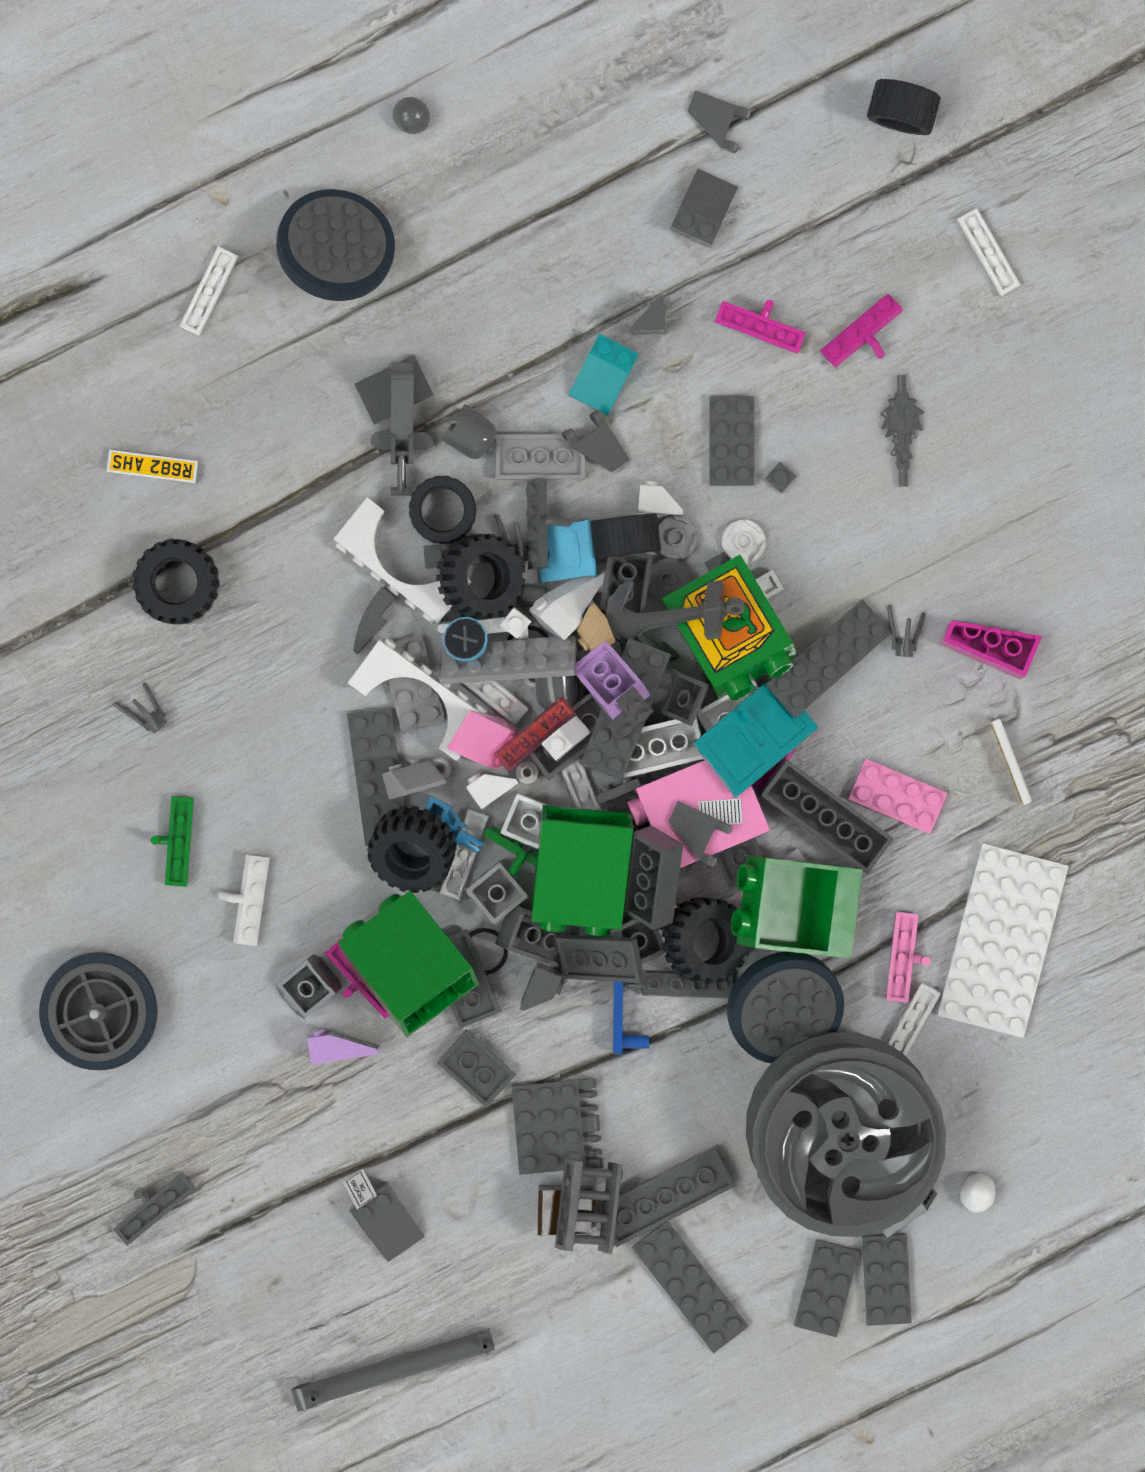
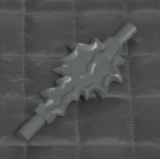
M897 375L895 398L888 399L890 406L880 413L885 419L881 429H887L885 437L894 435L892 442L895 443V446L891 451V456L897 457L895 464L897 469H899V487H908L909 460L913 458L909 450V445L912 444L910 438L916 439L915 430L923 431L919 416L924 414V411L915 405L917 400L910 398L908 392H906V375Z

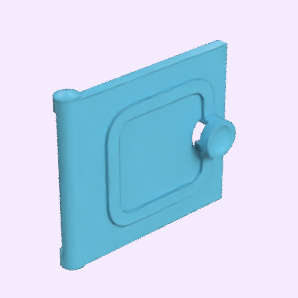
M585 519L580 522L570 523L569 527H547V550L550 556L549 559L547 558L548 567L539 569L541 583L584 576L595 577L598 575L594 556L591 520Z

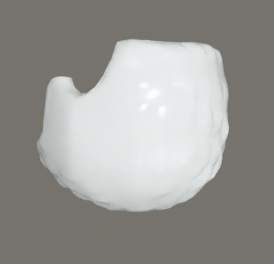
M981 1173L971 1174L966 1177L960 1189V1199L967 1210L974 1213L983 1212L991 1207L995 1201L996 1189L993 1180Z

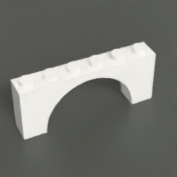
M367 497L335 536L334 540L337 541L335 546L344 554L347 551L353 554L355 557L352 560L360 567L368 566L372 570L370 575L379 582L384 579L390 585L387 588L396 596L399 593L407 598L405 603L412 609L420 608L424 612L422 617L431 624L436 621L439 624L452 607V605L444 603V594H439L438 587H441L440 581L425 585H410L396 580L385 571L377 557L375 536L379 522L386 512Z
M380 637L350 677L348 684L365 696L380 683L398 677L415 678L430 685L442 698L448 717L447 730L439 744V749L457 761L461 755L449 750L447 746L470 710L487 714L488 710L479 703L473 704L468 700L469 696L461 690L456 692L450 687L451 684L442 685L441 677L438 679L434 676L431 668L425 664L420 666L413 661L415 658L407 651L402 653L395 648L397 645L392 640Z

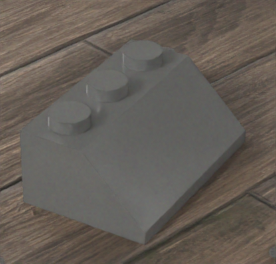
M638 553L607 557L599 607L603 614L606 615V606L611 595L623 586L625 581H633L634 584L629 599L624 606L632 612L644 613L653 555Z

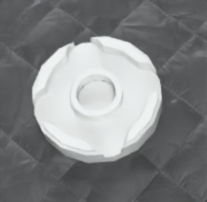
M750 520L732 522L722 535V548L730 560L741 555L746 564L751 563L762 555L766 547L763 529L757 523Z

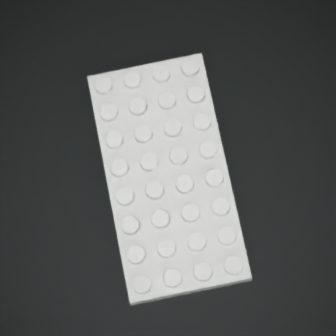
M981 844L939 1004L938 1016L1024 1038L1068 865Z

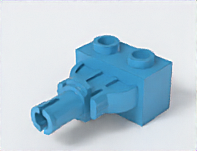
M431 796L425 808L431 810L430 813L433 815L438 814L442 817V822H447L451 827L450 831H453L456 843L478 854L481 848L472 843L482 847L484 841L458 828L460 826L463 829H467L468 825L460 821L459 816L453 811L454 807L435 796Z

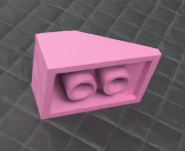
M470 710L447 748L488 768L499 770L505 763L497 753L522 732L504 718Z

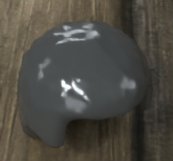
M406 97L395 105L392 113L393 120L403 132L418 134L429 126L430 113L426 104L414 97Z

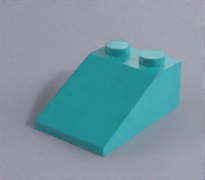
M599 333L569 396L596 410H601L602 413L608 416L639 354Z

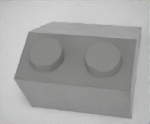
M421 758L408 761L409 766L402 768L401 764L388 767L389 772L382 773L389 799L446 784L445 778L430 760L422 762Z
M500 860L465 889L493 924H496L528 897Z

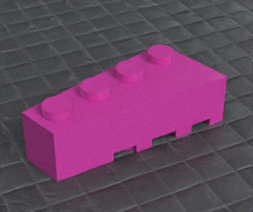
M952 620L947 624L939 644L1021 680L1028 672L1042 636Z

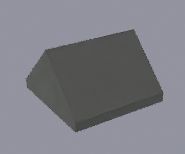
M662 295L630 327L632 335L665 333V304Z

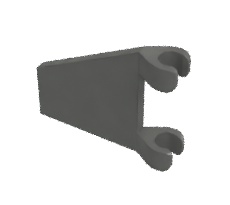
M696 90L688 108V113L722 149L731 153L737 152L738 144L726 140L725 137L733 116L749 120L751 116L750 109L731 104Z
M601 410L593 411L589 415L591 421L598 428L579 441L572 428L562 432V438L570 447L610 472L615 471L630 460L606 423Z
M680 801L677 802L668 821L699 861L711 867L716 865L717 858L704 853L714 829L716 828L726 834H730L733 829L731 825Z

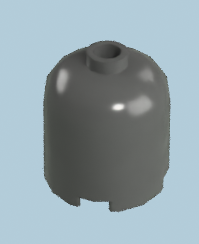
M464 404L454 419L457 422L456 426L451 424L441 440L471 459L482 458L486 453L490 455L497 445L494 442L497 436L495 425L473 408Z
M576 675L535 678L537 702L544 709L549 710L558 701H563L568 708H571L578 702L579 679Z

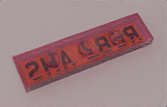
M561 696L493 755L508 772L511 771L556 730L576 716V712Z

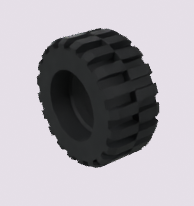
M474 534L463 536L458 541H453L449 545L450 550H444L441 555L444 559L438 562L437 569H440V574L436 575V581H440L441 587H438L439 594H444L445 598H443V601L446 605H452L451 611L455 614H461V617L493 619L505 615L509 612L508 608L516 606L517 601L515 599L521 598L523 594L521 586H525L526 579L522 575L525 572V566H521L520 561L522 557L520 553L515 554L516 548L511 543L506 544V539L496 537L495 534ZM477 556L486 558L494 570L493 588L484 598H480L473 593L467 579L469 565Z
M168 539L154 544L152 548H148L143 552L144 555L136 563V570H133L132 577H134V583H132V587L136 594L135 598L145 613L163 623L180 625L200 619L204 616L203 614L212 608V604L218 596V587H220L219 572L214 564V560L203 548L186 540ZM168 562H184L196 574V590L184 602H168L157 592L155 585L156 575L159 569Z
M403 806L399 807L398 810L395 808L388 811L387 814H384L379 819L367 848L368 861L371 863L374 873H378L379 879L388 882L387 885L392 888L394 886L400 888L399 891L406 892V890H411L412 893H418L419 890L423 892L429 891L432 887L436 888L446 879L456 855L457 843L455 842L456 838L453 831H450L451 827L446 821L442 822V817L438 814L433 815L430 813L431 810L426 808L421 810L417 806H412L411 808ZM405 841L417 844L429 856H410L401 851L396 843Z
M707 897L691 898L690 901L680 903V908H675L673 923L666 925V931H662V937L665 938V943H662V950L667 952L664 957L667 963H672L671 969L675 973H679L680 977L708 984L726 981L728 976L733 977L737 974L736 968L743 967L745 963L743 958L748 956L750 951L747 949V946L736 944L737 936L733 935L731 931V918L737 907L733 904H728L725 900ZM706 919H710L718 929L719 945L711 958L701 961L693 948V936L697 927Z

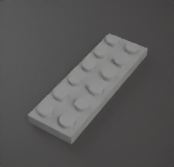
M568 636L565 640L559 637L491 641L487 642L486 651L479 658L471 662L455 660L447 653L443 646L441 682L443 685L574 676L577 639L576 636Z

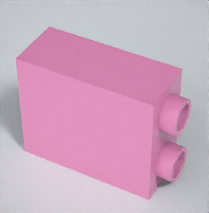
M706 760L636 788L635 792L638 798L627 802L637 827L648 823L649 826H653L683 843L680 868L699 861V859L668 822L678 801L699 810L698 801L741 799L742 823L729 824L733 827L730 834H726L716 828L714 829L704 853L710 856L770 831L752 786L737 798H734Z

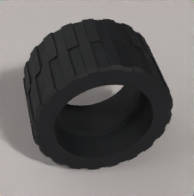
M879 79L874 86L867 118L873 123L888 129L914 135H929L933 130L941 97L938 93L913 83L895 79Z
M445 475L434 476L424 480L422 484L416 487L417 489L412 493L411 501L409 502V517L413 527L423 538L433 543H452L465 536L472 529L476 519V504L471 491L460 480ZM435 490H451L463 502L464 514L462 520L451 530H435L428 526L423 519V501Z
M656 513L608 518L590 522L596 559L661 550Z

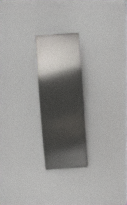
M383 587L372 598L359 623L353 649L356 654L388 622L381 615L396 599Z

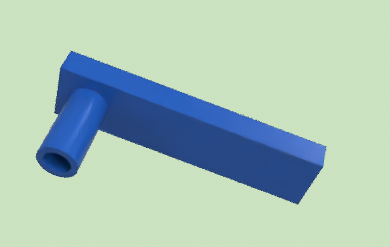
M614 982L613 1054H622V1048L649 1049V1035H623V982Z

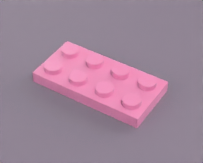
M865 758L848 800L931 834L948 793Z

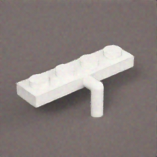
M246 855L240 894L224 891L218 893L220 900L239 903L233 943L257 946L270 859L268 857Z

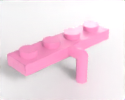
M895 913L885 998L887 1001L908 1003L913 963L925 966L931 963L929 957L914 954L919 914Z

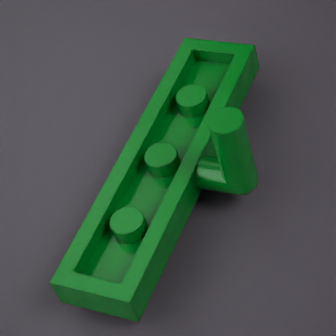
M171 796L168 836L156 835L150 839L153 845H168L165 885L188 886L194 798Z
M495 826L492 829L487 827L483 834L485 837L517 856L508 870L509 873L516 876L524 861L536 867L537 851L531 849L528 852L522 848L524 845L522 842L513 838L510 841Z

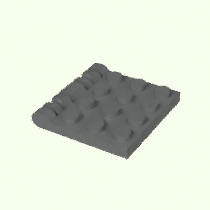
M596 1078L511 1086L519 1175L564 1171L565 1158L583 1161V1167L585 1168L604 1167L603 1158L585 1159V1156L602 1155V1149L584 1150V1142L594 1143L601 1141V1135L583 1136V1132L600 1131L599 1115L581 1116V1112L597 1111L598 1105L588 1104L580 1106V1098H594L597 1096V1091L579 1092V1089L596 1088Z

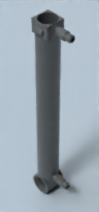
M489 1329L479 1331L478 1333L317 1382L304 1383L293 1387L291 1393L297 1411H303L330 1400L484 1353L487 1354L494 1351L495 1346Z

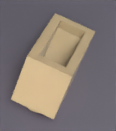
M593 603L590 605L577 629L580 636L578 640L580 646L584 651L589 650V652L605 640L609 645L616 642L607 618Z

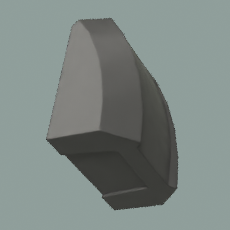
M314 954L276 985L282 998L303 1019L307 1018L342 988L339 978L334 975L321 957Z

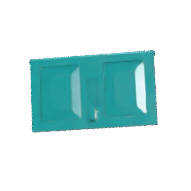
M772 678L767 680L693 742V745L729 789L734 798L742 794L818 729V725L815 724L805 710L795 719L789 714L765 686Z

